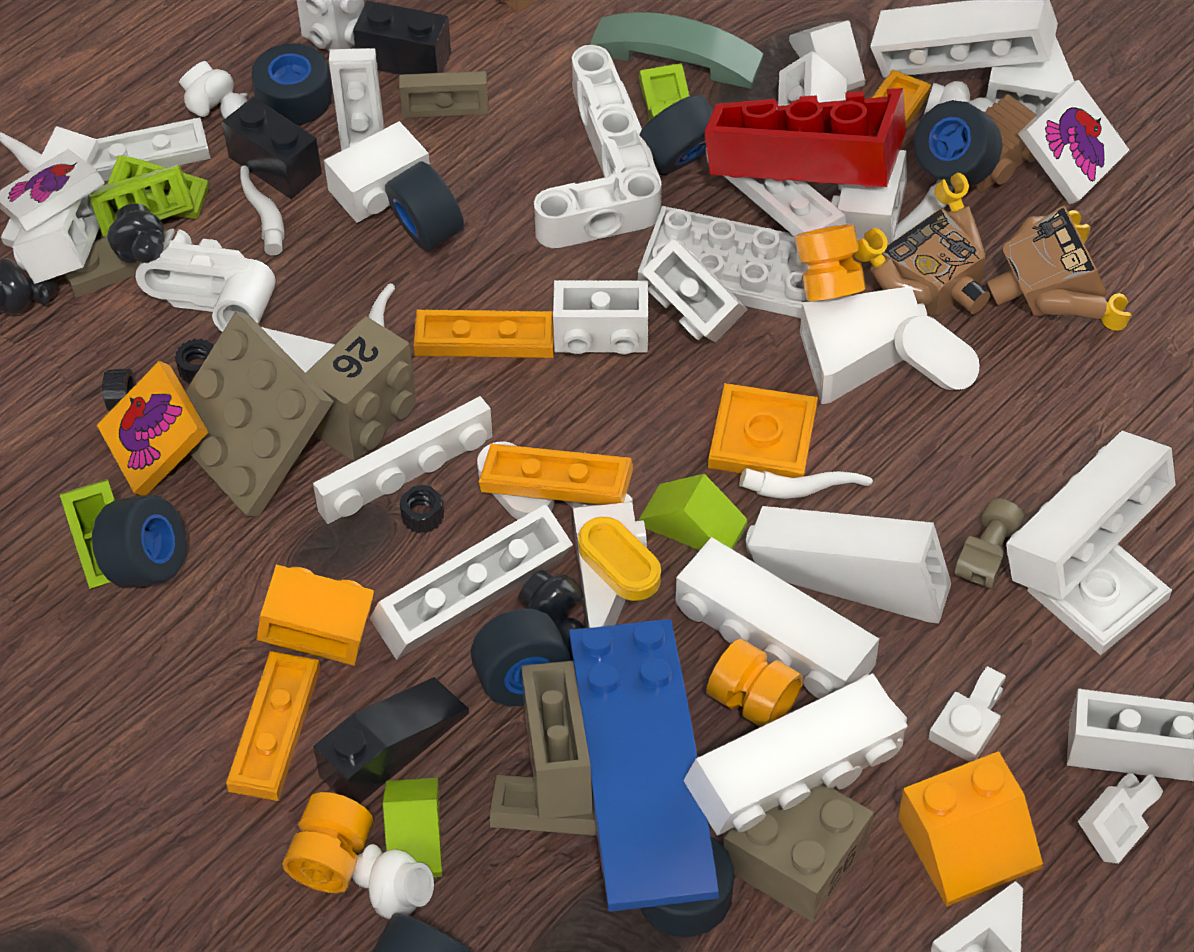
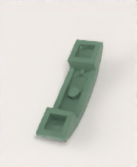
M634 12L602 17L589 44L601 46L608 51L611 58L629 62L633 51L709 67L711 68L710 80L752 89L763 61V53L724 30L696 20L659 13Z

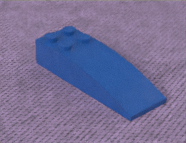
M664 619L569 630L571 661L574 663L591 765L592 807L608 911L719 899L708 819L683 781L697 758V752L672 620Z

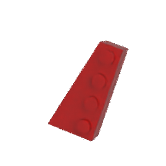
M903 88L887 89V97L864 98V91L845 93L846 100L818 102L817 95L800 96V99L783 106H778L775 99L716 104L704 131L710 175H723L733 178H765L776 181H807L819 184L861 185L863 187H887L906 134Z

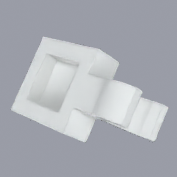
M987 666L976 683L970 698L955 691L930 729L928 740L968 762L977 760L999 726L1001 716L991 711V709L1003 692V688L1000 686L1006 676Z
M1134 773L1127 774L1121 779L1117 787L1108 786L1079 819L1078 823L1104 862L1119 863L1149 828L1141 815L1163 793L1162 788L1153 775L1148 774L1140 783Z

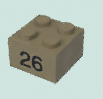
M367 316L360 320L306 372L334 401L312 435L352 461L358 460L367 450L374 449L382 440L384 433L398 419L408 416L416 402L410 343Z
M825 783L810 789L811 794L798 805L787 810H783L781 805H778L766 811V817L754 827L744 832H738L734 827L724 838V848L729 852L735 876L811 922L816 920L869 843L874 816L873 811L837 790L827 788Z

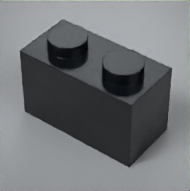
M367 0L353 28L355 49L375 48L378 71L398 75L443 73L451 55L449 19L445 15Z
M254 96L222 121L229 158L241 166L246 165L251 173L288 198L293 199L322 175L317 138Z

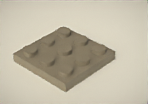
M235 312L186 390V394L209 432L189 454L246 516L259 517L334 401L249 314Z

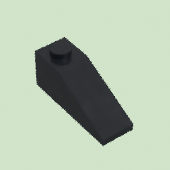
M433 677L357 711L313 746L319 777L338 795L345 796L361 804L383 786L386 781H389L469 714V708Z

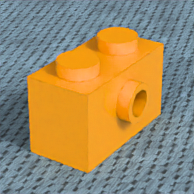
M276 564L260 614L257 640L355 666L375 590L364 588L359 583L351 580L337 581L318 576L302 567L288 568Z

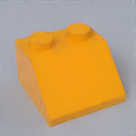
M999 751L903 788L898 820L946 907L1042 869L1043 861L1025 795Z

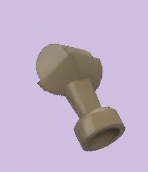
M1000 498L992 499L988 502L982 515V523L986 529L979 539L973 536L967 538L957 561L954 575L990 589L994 588L998 581L1004 552L1002 545L1005 537H1011L1020 529L1024 521V513L1015 503Z

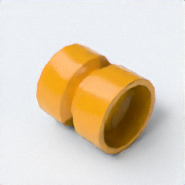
M854 224L830 226L795 235L799 261L807 264L808 268L802 274L806 300L817 301L838 298L866 289L862 263L853 259V255L859 250Z
M740 638L727 648L715 665L707 684L706 694L731 710L742 707L743 717L761 728L788 715L801 691L804 677L779 660L767 663V654Z
M329 792L312 794L299 822L301 832L294 835L282 862L284 871L291 878L311 889L325 893L345 892L350 884L358 861L355 853L361 852L374 824L372 814L361 804L345 796Z

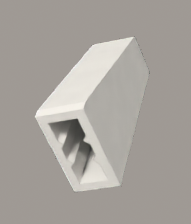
M762 506L756 524L751 525L747 533V552L752 555L755 564L787 583L929 623L939 624L951 587V580L934 523Z

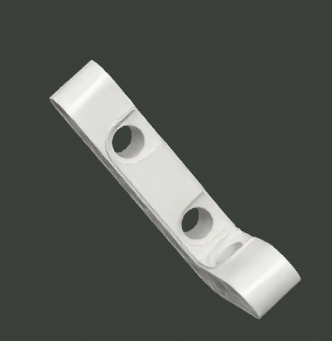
M585 45L573 53L572 87L584 127L604 178L549 188L541 191L534 200L535 233L539 243L545 247L562 248L645 229L656 224L661 210V179L655 167L652 153L646 142L639 135L642 128L611 56L601 46Z

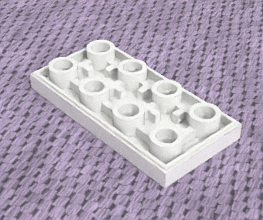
M662 206L638 270V281H648V285L652 284L641 271L674 238L683 244L744 306L801 318L802 303L809 302L806 300L802 274L808 268L807 264L799 261L795 236L791 233Z

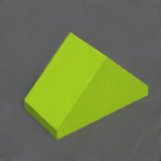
M705 473L659 484L638 520H644L646 529L698 550H701L711 537L733 550L748 522V519Z
M107 479L59 494L89 589L111 582L107 580L99 569L92 548V531L95 519L105 505L114 501Z
M438 778L386 781L383 798L386 851L393 849L405 851L417 863L427 865L433 877H443Z

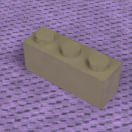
M573 661L521 666L524 715L539 819L593 814L591 765Z

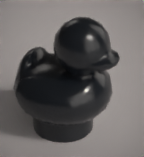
M136 203L128 204L117 211L115 221L109 227L107 239L110 247L121 261L128 264L137 261L150 263L160 258L164 249L165 229L159 217L151 213L148 207Z
M7 258L0 260L1 312L16 315L25 311L31 300L47 305L56 295L57 282L54 278L34 284L31 277L29 276L27 279L15 262Z
M540 570L524 584L519 593L518 600L527 609H535L546 613L557 625L568 651L571 653L569 630L586 628L577 619L568 618L577 602L583 601V591L577 581L567 575L553 577L547 571Z

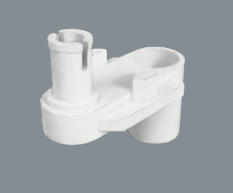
M174 229L167 230L163 242L164 249L160 258L149 263L140 262L136 270L135 278L137 284L145 293L152 297L166 299L173 307L213 312L214 324L222 332L235 312L249 314L259 324L276 283L272 270L261 261L247 259L238 250L223 249L217 240L202 239L199 245H192L190 236L178 229L174 240H171L175 234Z

